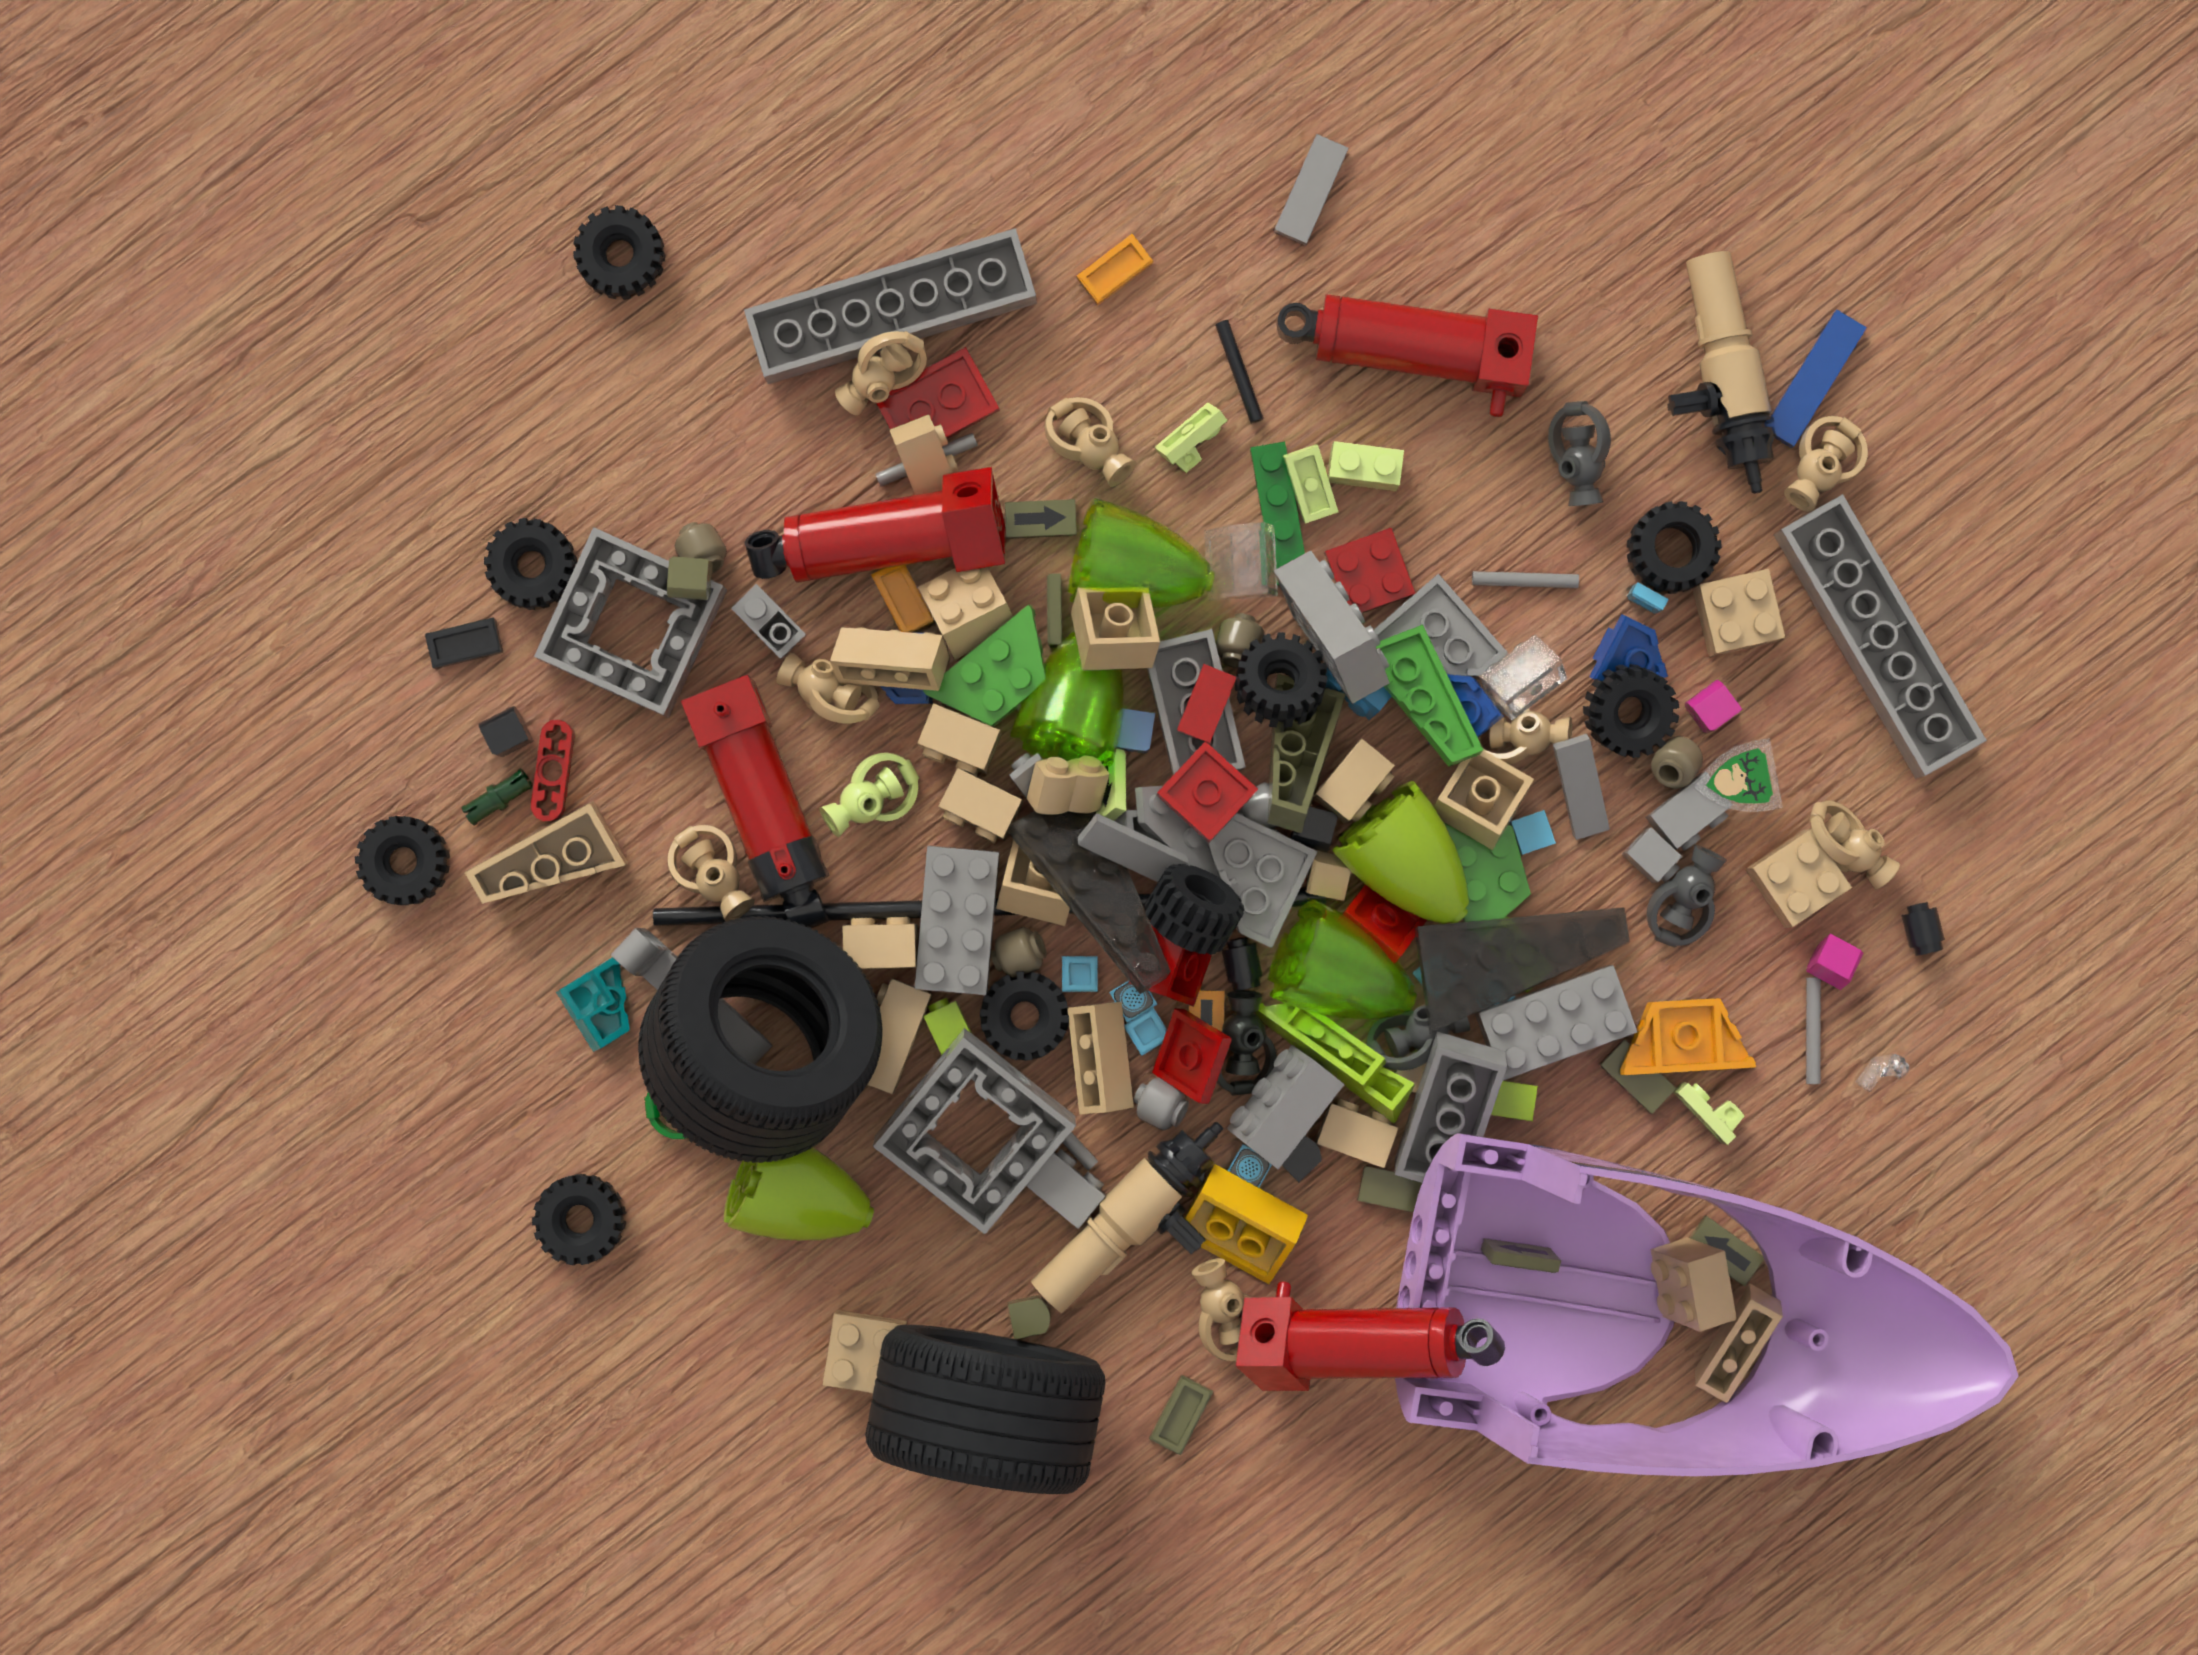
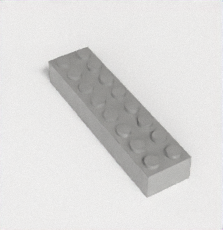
M1016 228L744 309L763 376L767 384H771L858 358L862 346L871 338L883 333L907 331L921 339L1037 304L1018 234Z
M1843 494L1774 534L1775 539L1915 779L1932 773L1987 741Z

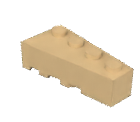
M592 801L466 871L465 874L480 901L484 904L530 890L622 867L628 861L597 806Z

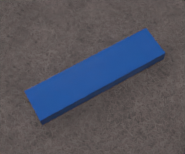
M1839 310L1834 311L1771 414L1774 417V421L1767 426L1775 428V438L1790 448L1795 446L1867 327Z

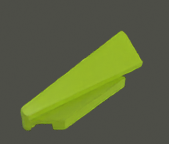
M1301 998L1290 999L1287 1003L1270 1006L1260 1003L1256 1015L1259 1016L1264 1024L1291 1045L1315 1060L1344 1083V1086L1392 1123L1396 1122L1415 1087L1412 1081L1384 1068L1383 1066L1386 1064L1383 1056Z

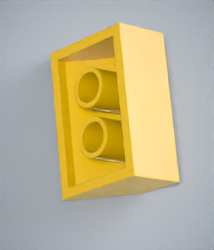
M1214 1164L1184 1218L1206 1239L1201 1244V1248L1223 1258L1225 1261L1261 1281L1270 1284L1294 1248L1308 1215Z

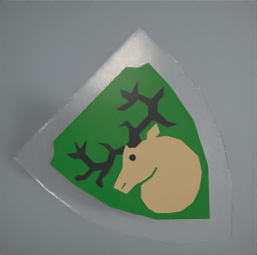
M1770 738L1735 746L1718 756L1705 769L1694 787L1710 801L1728 809L1743 812H1760L1783 808Z

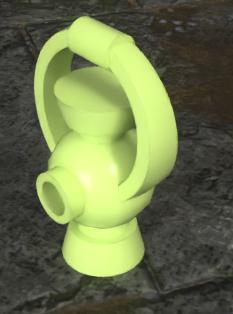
M894 753L871 755L863 760L855 769L851 783L841 793L840 805L832 803L820 807L821 816L828 828L837 837H840L849 827V821L868 823L873 820L893 821L899 819L915 803L918 794L919 776L909 759L906 760ZM891 760L898 763L897 767L906 784L909 785L905 800L899 807L890 812L881 813L884 798L892 800L903 797V789L896 776L886 766L876 775L874 783L864 780V777L875 764Z

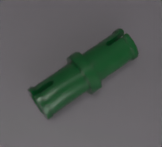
M520 768L516 773L499 784L495 785L492 783L486 787L487 792L467 805H463L461 807L463 813H468L466 818L475 826L479 821L496 810L500 809L503 811L506 809L510 801L525 791L532 789L533 784L531 781H527L530 778Z

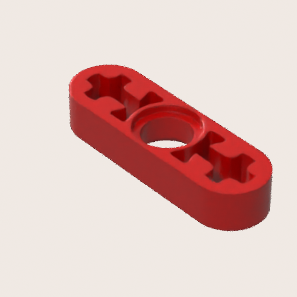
M562 720L547 722L542 727L540 733L531 811L537 819L545 822L558 820L565 811L575 734L573 728ZM557 726H561V732L567 734L566 740H560L558 745L559 752L565 751L564 758L557 755L545 756L546 749L554 750V740L550 739L548 735L549 732H555ZM550 761H557L562 766V775L556 781H548L543 774L544 766ZM541 784L549 787L561 786L560 793L552 791L551 801L557 804V809L550 810L549 816H545V811L539 808V803L545 802L548 794L547 790L540 791Z

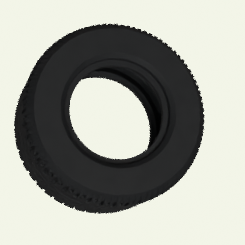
M750 916L749 918L743 917L729 920L708 929L692 940L678 955L644 1014L639 1032L638 1057L642 1078L644 1079L645 1086H647V1092L650 1093V1098L653 1099L654 1105L657 1106L659 1112H662L661 1115L667 1118L666 1121L671 1123L672 1127L676 1128L679 1134L682 1133L684 1138H689L691 1143L694 1142L696 1146H701L702 1149H707L710 1153L714 1152L717 1156L722 1155L723 1158L729 1157L731 1160L737 1159V1161L744 1160V1162L763 1163L765 1161L771 1162L791 1158L811 1149L824 1140L834 1130L865 1089L875 1072L881 1052L883 1028L880 1007L878 1006V1000L873 992V988L870 986L869 980L866 979V975L862 973V969L858 967L856 962H853V958L848 956L846 951L842 950L841 946H837L836 942L830 941L829 937L826 938L824 934H819L817 930H812L811 927H805L804 924H798L795 921L791 922L788 919ZM727 997L753 998L781 1010L794 1021L804 1034L811 1049L813 1062L795 1070L774 1071L756 1066L741 1057L730 1046L721 1030L718 1019L719 999Z
M897 1325L885 1335L881 1346V1356L879 1358L877 1378L872 1396L873 1400L871 1401L869 1421L865 1433L866 1443L875 1458L893 1466L928 1476L1017 1492L1069 1494L1075 1492L1086 1482L1090 1473V1461L1092 1460L1094 1439L1096 1438L1099 1422L1098 1417L1100 1416L1103 1400L1102 1395L1104 1394L1106 1384L1105 1374L1097 1361L1080 1354L1036 1343L935 1326Z

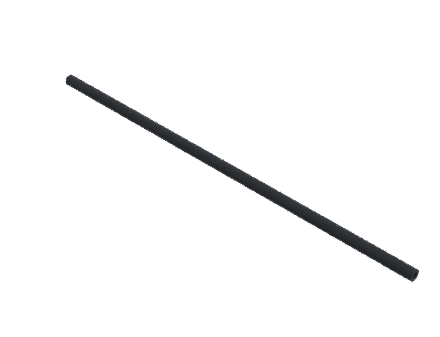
M1306 889L1299 890L1292 907L1326 906V897L1309 894L1306 892ZM1151 894L1073 896L1069 914L1146 911L1145 904ZM996 898L994 916L1019 915L996 909L998 898ZM922 900L823 903L829 921L851 920V918H921ZM783 904L753 905L749 911L739 917L768 916L770 918L788 919ZM720 906L653 909L654 926L721 924L726 922Z

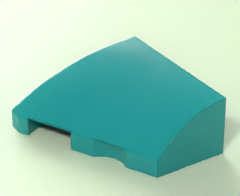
M613 957L556 992L593 1052L603 1048L630 1030L628 1014L624 1008L626 992L625 987H622L620 964Z

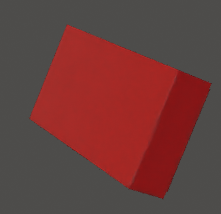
M1203 664L1177 731L1210 744L1237 677Z

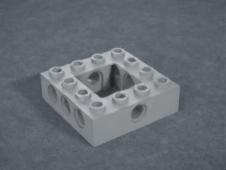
M593 527L534 657L669 718L726 595L727 589L723 585L711 580L709 600L669 598L667 595L668 560ZM617 579L680 607L670 615L667 621L669 627L658 650L654 649L651 657V665L653 667L651 671L638 666L630 660H625L611 654L599 646L588 643Z
M964 1028L878 1131L874 1138L873 1147L983 1234H986L1076 1127V1119L1073 1113ZM971 1079L975 1082L977 1093L983 1099L987 1100L989 1098L1008 1113V1118L1011 1121L1021 1125L981 1174L927 1133L929 1129L932 1131L935 1129L938 1118L952 1101L956 1103L960 1099V1092Z

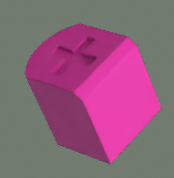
M1715 680L1685 702L1688 713L1704 733L1716 730L1743 710L1726 686L1719 680Z
M1830 933L1816 947L1807 965L1806 972L1841 990L1851 982L1863 952Z

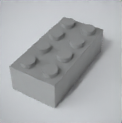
M1310 550L1274 570L1293 618L1308 640L1313 644L1316 651L1319 650L1323 655V662H1326L1327 668L1352 704L1390 683L1385 669L1389 667V663L1381 649H1376V646L1381 644L1377 634L1371 625L1366 628L1363 626L1362 623L1365 620L1361 611L1355 603L1352 605L1347 603L1350 599L1340 581L1337 583L1332 581L1334 575L1325 560L1319 562Z
M1212 629L1160 641L1153 668H1147L1173 775L1204 743L1201 740L1178 732L1177 728L1203 664L1222 671ZM1228 698L1209 745L1238 771H1242L1246 766Z
M927 846L915 989L987 995L1000 852Z
M1614 965L1595 969L1475 1012L1486 1046L1506 1051L1507 1069L1503 1080L1638 1033Z
M1441 1032L1436 1033L1395 1156V1175L1422 1183L1433 1158L1450 1137L1457 1133L1484 1136L1507 1069L1506 1051Z

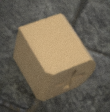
M1318 851L1308 872L1306 892L1344 901L1351 871L1335 854Z

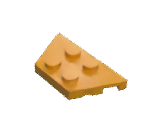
M1720 998L1647 1002L1637 1027L1638 1033L1634 1034L1620 1068V1075L1756 1068V1062L1752 1056L1748 1055L1740 1040L1742 1037L1736 1026L1730 1022L1728 1011Z

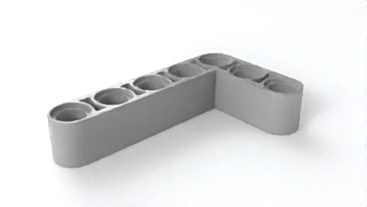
M637 927L611 954L628 972L634 976H643L657 990L677 958L651 932L645 928ZM723 998L719 999L718 1019L726 1040L741 1057L756 1065L773 1045Z

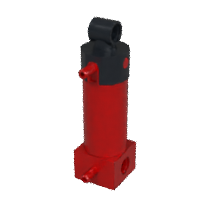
M747 674L682 700L681 703L698 746L707 753L749 859L748 864L759 886L763 902L778 897L783 898V907L788 920L804 924L805 927L808 926L811 929L829 922L819 893L813 888L814 883L827 878L829 872L823 863L815 837L810 832L769 727H772V723L755 681Z

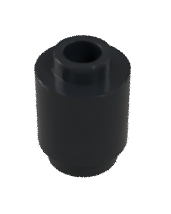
M1928 902L1907 906L1908 913L1901 915L1909 948L1914 949L1915 956L1943 950L1942 941L1945 938L1937 907L1929 908Z
M1248 937L1227 941L1228 947L1222 950L1227 981L1232 983L1233 991L1260 986L1259 977L1263 975L1256 942L1249 943Z

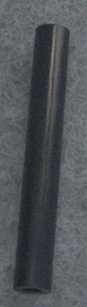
M1228 320L1221 321L1215 324L1249 421L1251 424L1264 419L1230 323Z

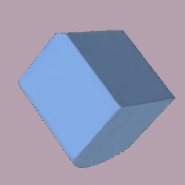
M1122 708L1116 709L1111 748L1116 747L1125 751L1146 754L1150 750L1155 713Z

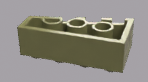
M1277 673L1274 689L1286 691L1294 687V680L1291 677ZM1325 688L1321 705L1317 707V711L1312 717L1307 714L1306 722L1299 725L1297 720L1294 719L1292 727L1284 728V722H1278L1277 728L1272 727L1267 823L1302 833L1345 698L1344 693Z

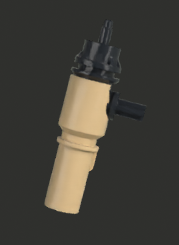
M1731 252L1709 253L1692 258L1686 262L1697 314L1695 323L1699 338L1698 346L1704 349L1705 352L1704 358L1699 363L1703 383L1699 384L1697 391L1669 395L1667 408L1668 411H1671L1672 416L1701 412L1704 417H1712L1715 426L1712 432L1714 435H1721V438L1716 440V445L1726 456L1728 469L1745 468L1751 492L1756 494L1763 490L1759 464L1774 459L1772 443L1776 432L1774 427L1767 426L1774 421V417L1769 415L1772 411L1759 350L1752 347L1749 343V338L1753 335L1752 330L1746 329Z
M1214 1122L1195 1140L1184 1130H1181L1172 1140L1161 1141L1156 1146L1160 1151L1157 1155L1149 1151L1148 1159L1144 1157L1099 1203V1214L1095 1218L1089 1216L1086 1219L1088 1225L1031 1280V1283L1055 1309L1063 1313L1101 1275H1108L1128 1255L1126 1250L1131 1245L1142 1246L1156 1231L1160 1234L1168 1231L1190 1254L1198 1250L1206 1239L1182 1216L1186 1209L1178 1201L1182 1198V1195L1185 1197H1192L1194 1195L1189 1189L1192 1185L1198 1189L1203 1184L1205 1172L1215 1163L1204 1150L1218 1137L1223 1127L1218 1122Z

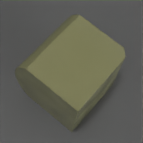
M675 556L670 558L667 578L668 597L709 600L713 563L709 559Z
M1035 1295L1008 1301L1015 1339L1047 1332L1051 1312L1048 1303L1043 1297Z

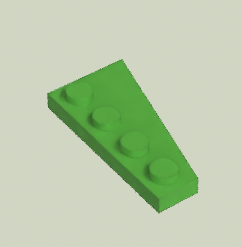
M1420 625L1381 640V644L1376 646V649H1381L1389 663V667L1385 669L1390 683L1384 686V688L1448 767L1480 755L1483 752V748L1424 626Z

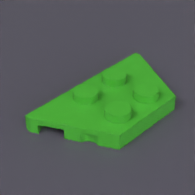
M1027 605L945 672L939 691L923 690V692L927 696L990 726H996L1012 713L1016 707L1049 682L1046 665L1043 663V649L1041 639L1037 633L1034 608L1031 605Z
M1444 822L1462 862L1467 882L1469 904L1466 907L1468 913L1463 918L1469 943H1477L1531 895L1513 826H1507L1496 846L1491 850Z

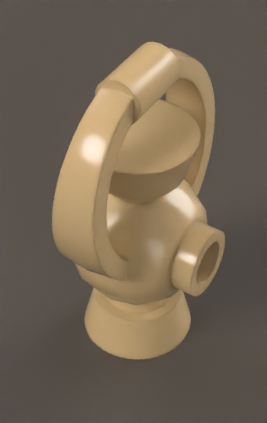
M907 331L887 332L868 340L859 351L858 363L852 373V382H847L835 389L836 398L842 407L849 413L858 416L867 405L868 399L876 403L882 402L888 398L891 390L900 389L914 382L922 374L926 366L927 356L924 341ZM904 347L918 353L914 363ZM882 348L880 357L875 353Z
M1064 398L1048 409L1049 413L1045 420V434L1050 446L1058 454L1070 460L1080 461L1092 470L1103 469L1102 473L1110 487L1120 484L1132 473L1136 462L1124 454H1118V439L1113 432L1112 418L1101 404L1087 398ZM1073 409L1077 410L1065 418L1059 427V433L1070 440L1077 439L1075 446L1062 441L1054 432L1052 425L1054 420H1058ZM1086 411L1094 414L1103 425L1090 427L1091 420Z
M1827 416L1814 421L1802 435L1799 445L1801 460L1797 467L1799 480H1796L1784 490L1786 499L1798 509L1811 512L1815 510L1819 493L1831 490L1837 484L1847 482L1856 477L1865 466L1868 457L1867 443L1861 429L1845 417ZM1822 426H1836V429L1840 432L1834 430L1825 431L1821 442V449L1812 451L1811 439L1815 430ZM1854 440L1857 447L1856 464L1851 471L1842 473L1840 461L1846 459L1855 451V446L1852 443Z
M792 652L785 658L779 669L776 680L777 684L788 687L798 685V693L805 701V705L827 720L837 723H857L868 720L880 706L878 694L873 685L838 683L832 665L828 660L818 659L813 664L805 667V662ZM861 692H863L868 699L858 710H854ZM831 702H834V703H835V707L832 706V705H830V703H831Z
M1512 699L1493 701L1500 711L1507 710L1520 714L1512 723L1506 722V718L1503 717L1490 728L1491 749L1503 747L1506 742L1510 741L1516 748L1511 752L1503 754L1487 751L1509 765L1523 760L1528 755H1535L1545 751L1550 743L1555 744L1572 738L1571 717L1558 719L1555 724H1551L1543 714L1530 711L1527 706L1519 701Z
M1824 801L1813 805L1810 822L1814 835L1820 846L1834 860L1841 871H1867L1866 877L1874 889L1883 887L1895 876L1900 863L1887 856L1880 857L1881 848L1885 842L1877 830H1865L1860 820L1840 803ZM1827 812L1831 814L1832 817L1824 824V819Z
M698 825L689 826L674 837L675 840L671 844L668 853V867L673 879L680 886L688 891L700 893L707 900L722 902L720 909L726 922L735 920L750 910L754 900L744 891H737L739 887V873L736 869L737 855L734 844L727 834L713 826ZM699 834H710L718 837L726 845L727 861L714 859L715 851L711 840H702L690 847L681 858V861L691 869H698L696 883L682 878L676 865L680 847L681 849L697 839Z
M1223 1258L1211 1259L1201 1263L1192 1270V1275L1200 1286L1205 1287L1200 1299L1202 1312L1199 1319V1335L1204 1347L1213 1356L1224 1361L1236 1362L1238 1346L1230 1350V1353L1221 1352L1213 1343L1211 1325L1212 1321L1221 1323L1219 1327L1220 1344L1230 1345L1239 1342L1242 1318H1239L1243 1310L1244 1298L1252 1297L1244 1294L1232 1281L1224 1280L1227 1273Z

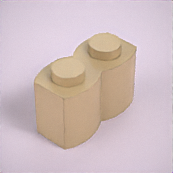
M1082 756L1069 761L1060 757L1035 762L1026 799L1035 812L1054 815L1067 811L1076 813L1096 812L1101 808L1109 772L1101 761L1093 756Z

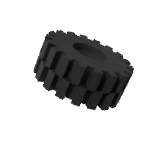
M615 205V210H609L608 206L601 208V214L597 216L594 213L588 216L590 221L586 225L581 223L578 228L580 235L579 237L575 236L573 242L576 247V251H573L574 260L577 262L576 267L588 285L592 286L601 295L604 293L608 298L616 299V296H621L624 300L631 299V294L637 293L640 296L645 293L644 288L648 285L652 288L656 284L655 277L657 275L661 276L663 272L661 265L662 262H665V253L663 251L664 244L662 238L650 219L645 215H640L636 209L630 207V210H625L623 206ZM618 240L628 242L633 248L632 260L622 267L610 264L606 256L610 244Z
M527 518L519 519L518 523L509 522L505 524L506 528L502 532L497 530L493 535L496 537L493 543L488 542L486 550L489 552L488 557H484V565L487 566L485 575L491 582L492 589L512 605L519 608L524 607L528 610H535L536 607L543 609L550 607V603L554 601L558 603L573 573L575 564H577V557L573 553L574 548L571 542L556 527L540 519L528 520ZM528 551L540 553L545 561L543 572L535 578L524 577L518 569L520 557Z
M1278 632L1276 639H1272L1270 634L1263 635L1261 644L1255 639L1250 643L1249 650L1245 648L1241 661L1239 660L1235 691H1238L1237 700L1239 704L1245 702L1243 711L1248 716L1254 711L1256 713L1255 721L1262 724L1264 718L1270 720L1269 727L1277 728L1278 722H1284V728L1292 727L1294 719L1300 725L1306 722L1307 714L1312 717L1316 713L1317 707L1321 705L1327 683L1326 662L1321 663L1323 655L1319 650L1312 653L1313 644L1307 640L1303 645L1299 643L1300 636L1293 634L1292 640L1285 639L1284 632ZM1274 673L1286 674L1294 680V687L1286 691L1276 690L1268 685L1267 677Z
M1630 664L1629 668L1624 665L1615 666L1616 672L1609 669L1604 671L1602 674L1605 679L1603 681L1595 679L1591 684L1596 687L1594 694L1587 691L1585 699L1591 702L1590 706H1583V714L1589 717V720L1584 721L1585 725L1589 730L1593 731L1590 735L1601 743L1602 746L1624 757L1627 754L1632 758H1640V752L1648 756L1654 753L1652 748L1654 745L1662 748L1666 744L1662 739L1665 734L1672 737L1675 730L1670 728L1671 722L1678 723L1679 715L1673 713V709L1680 708L1679 701L1672 698L1676 694L1673 687L1667 685L1668 681L1663 677L1638 665ZM1628 697L1638 698L1642 704L1639 717L1632 723H1623L1618 716L1621 703Z
M393 816L389 817L388 820H380L374 823L376 826L373 829L368 828L364 833L366 838L363 842L359 841L357 845L360 852L359 856H355V864H359V871H356L358 879L363 880L365 884L362 886L366 891L373 893V897L389 904L409 906V904H419L424 902V899L431 898L436 894L435 890L443 886L445 883L443 877L445 873H449L450 866H447V859L450 858V854L444 847V844H446L444 838L437 834L438 830L433 826L416 818ZM401 847L410 848L417 858L415 869L407 875L397 874L390 865L392 853Z
M1024 971L1016 972L1017 978H1011L1008 974L990 987L987 995L983 998L980 1018L981 1028L986 1036V1040L997 1052L1011 1059L1026 1061L1041 1058L1059 1045L1067 1031L1069 1015L1066 998L1053 981L1034 972L1024 975ZM1030 1002L1037 1008L1039 1019L1033 1028L1021 1030L1012 1023L1011 1011L1016 1004Z
M576 1174L555 1181L541 1193V1198L536 1202L533 1209L536 1210L535 1217H532V1225L536 1227L534 1235L536 1240L539 1239L541 1241L542 1250L545 1253H551L554 1260L558 1262L561 1260L565 1261L568 1265L589 1264L609 1254L613 1247L619 1243L622 1238V1230L625 1229L626 1221H624L626 1211L625 1206H622L620 1203L622 1198L619 1193H615L611 1189L613 1186L607 1181L603 1182L599 1180L600 1177L594 1175ZM576 1205H583L589 1208L593 1214V1225L585 1233L572 1231L566 1222L568 1211Z

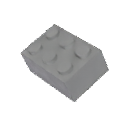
M1291 1045L1288 1050L1282 1051L1274 1061V1068L1269 1075L1256 1083L1252 1090V1097L1245 1106H1240L1235 1110L1230 1118L1231 1124L1227 1129L1279 1170L1345 1084L1311 1057Z

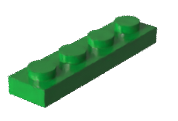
M1285 441L1250 447L1274 587L1280 586L1274 570L1305 554L1295 494L1283 455L1287 454Z

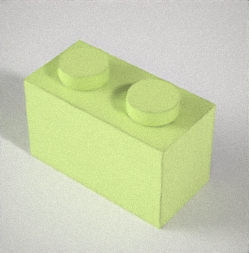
M1334 441L1331 447L1328 468L1329 482L1397 491L1400 486L1404 450Z

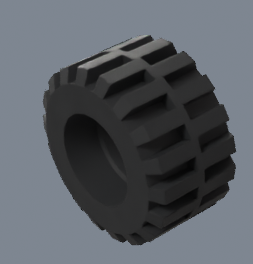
M1672 501L1666 502L1661 506L1652 508L1633 526L1630 532L1632 534L1631 538L1627 540L1626 548H1629L1630 551L1627 559L1628 563L1632 562L1634 566L1631 571L1635 576L1639 575L1642 578L1641 583L1644 586L1651 585L1654 587L1653 591L1659 593L1668 591V594H1676L1697 586L1714 571L1713 567L1720 559L1718 550L1722 548L1721 540L1717 541L1716 536L1720 532L1717 526L1712 527L1710 523L1712 517L1708 513L1705 516L1700 513L1702 508L1696 505L1689 507L1687 502L1679 501L1677 504H1673ZM1666 528H1673L1683 532L1692 544V558L1687 565L1681 568L1666 565L1659 559L1655 551V538L1660 531Z
M1173 864L1165 869L1147 900L1145 914L1150 920L1151 925L1163 937L1175 945L1198 954L1207 953L1212 955L1222 951L1244 914V905L1234 890L1216 875L1196 866Z

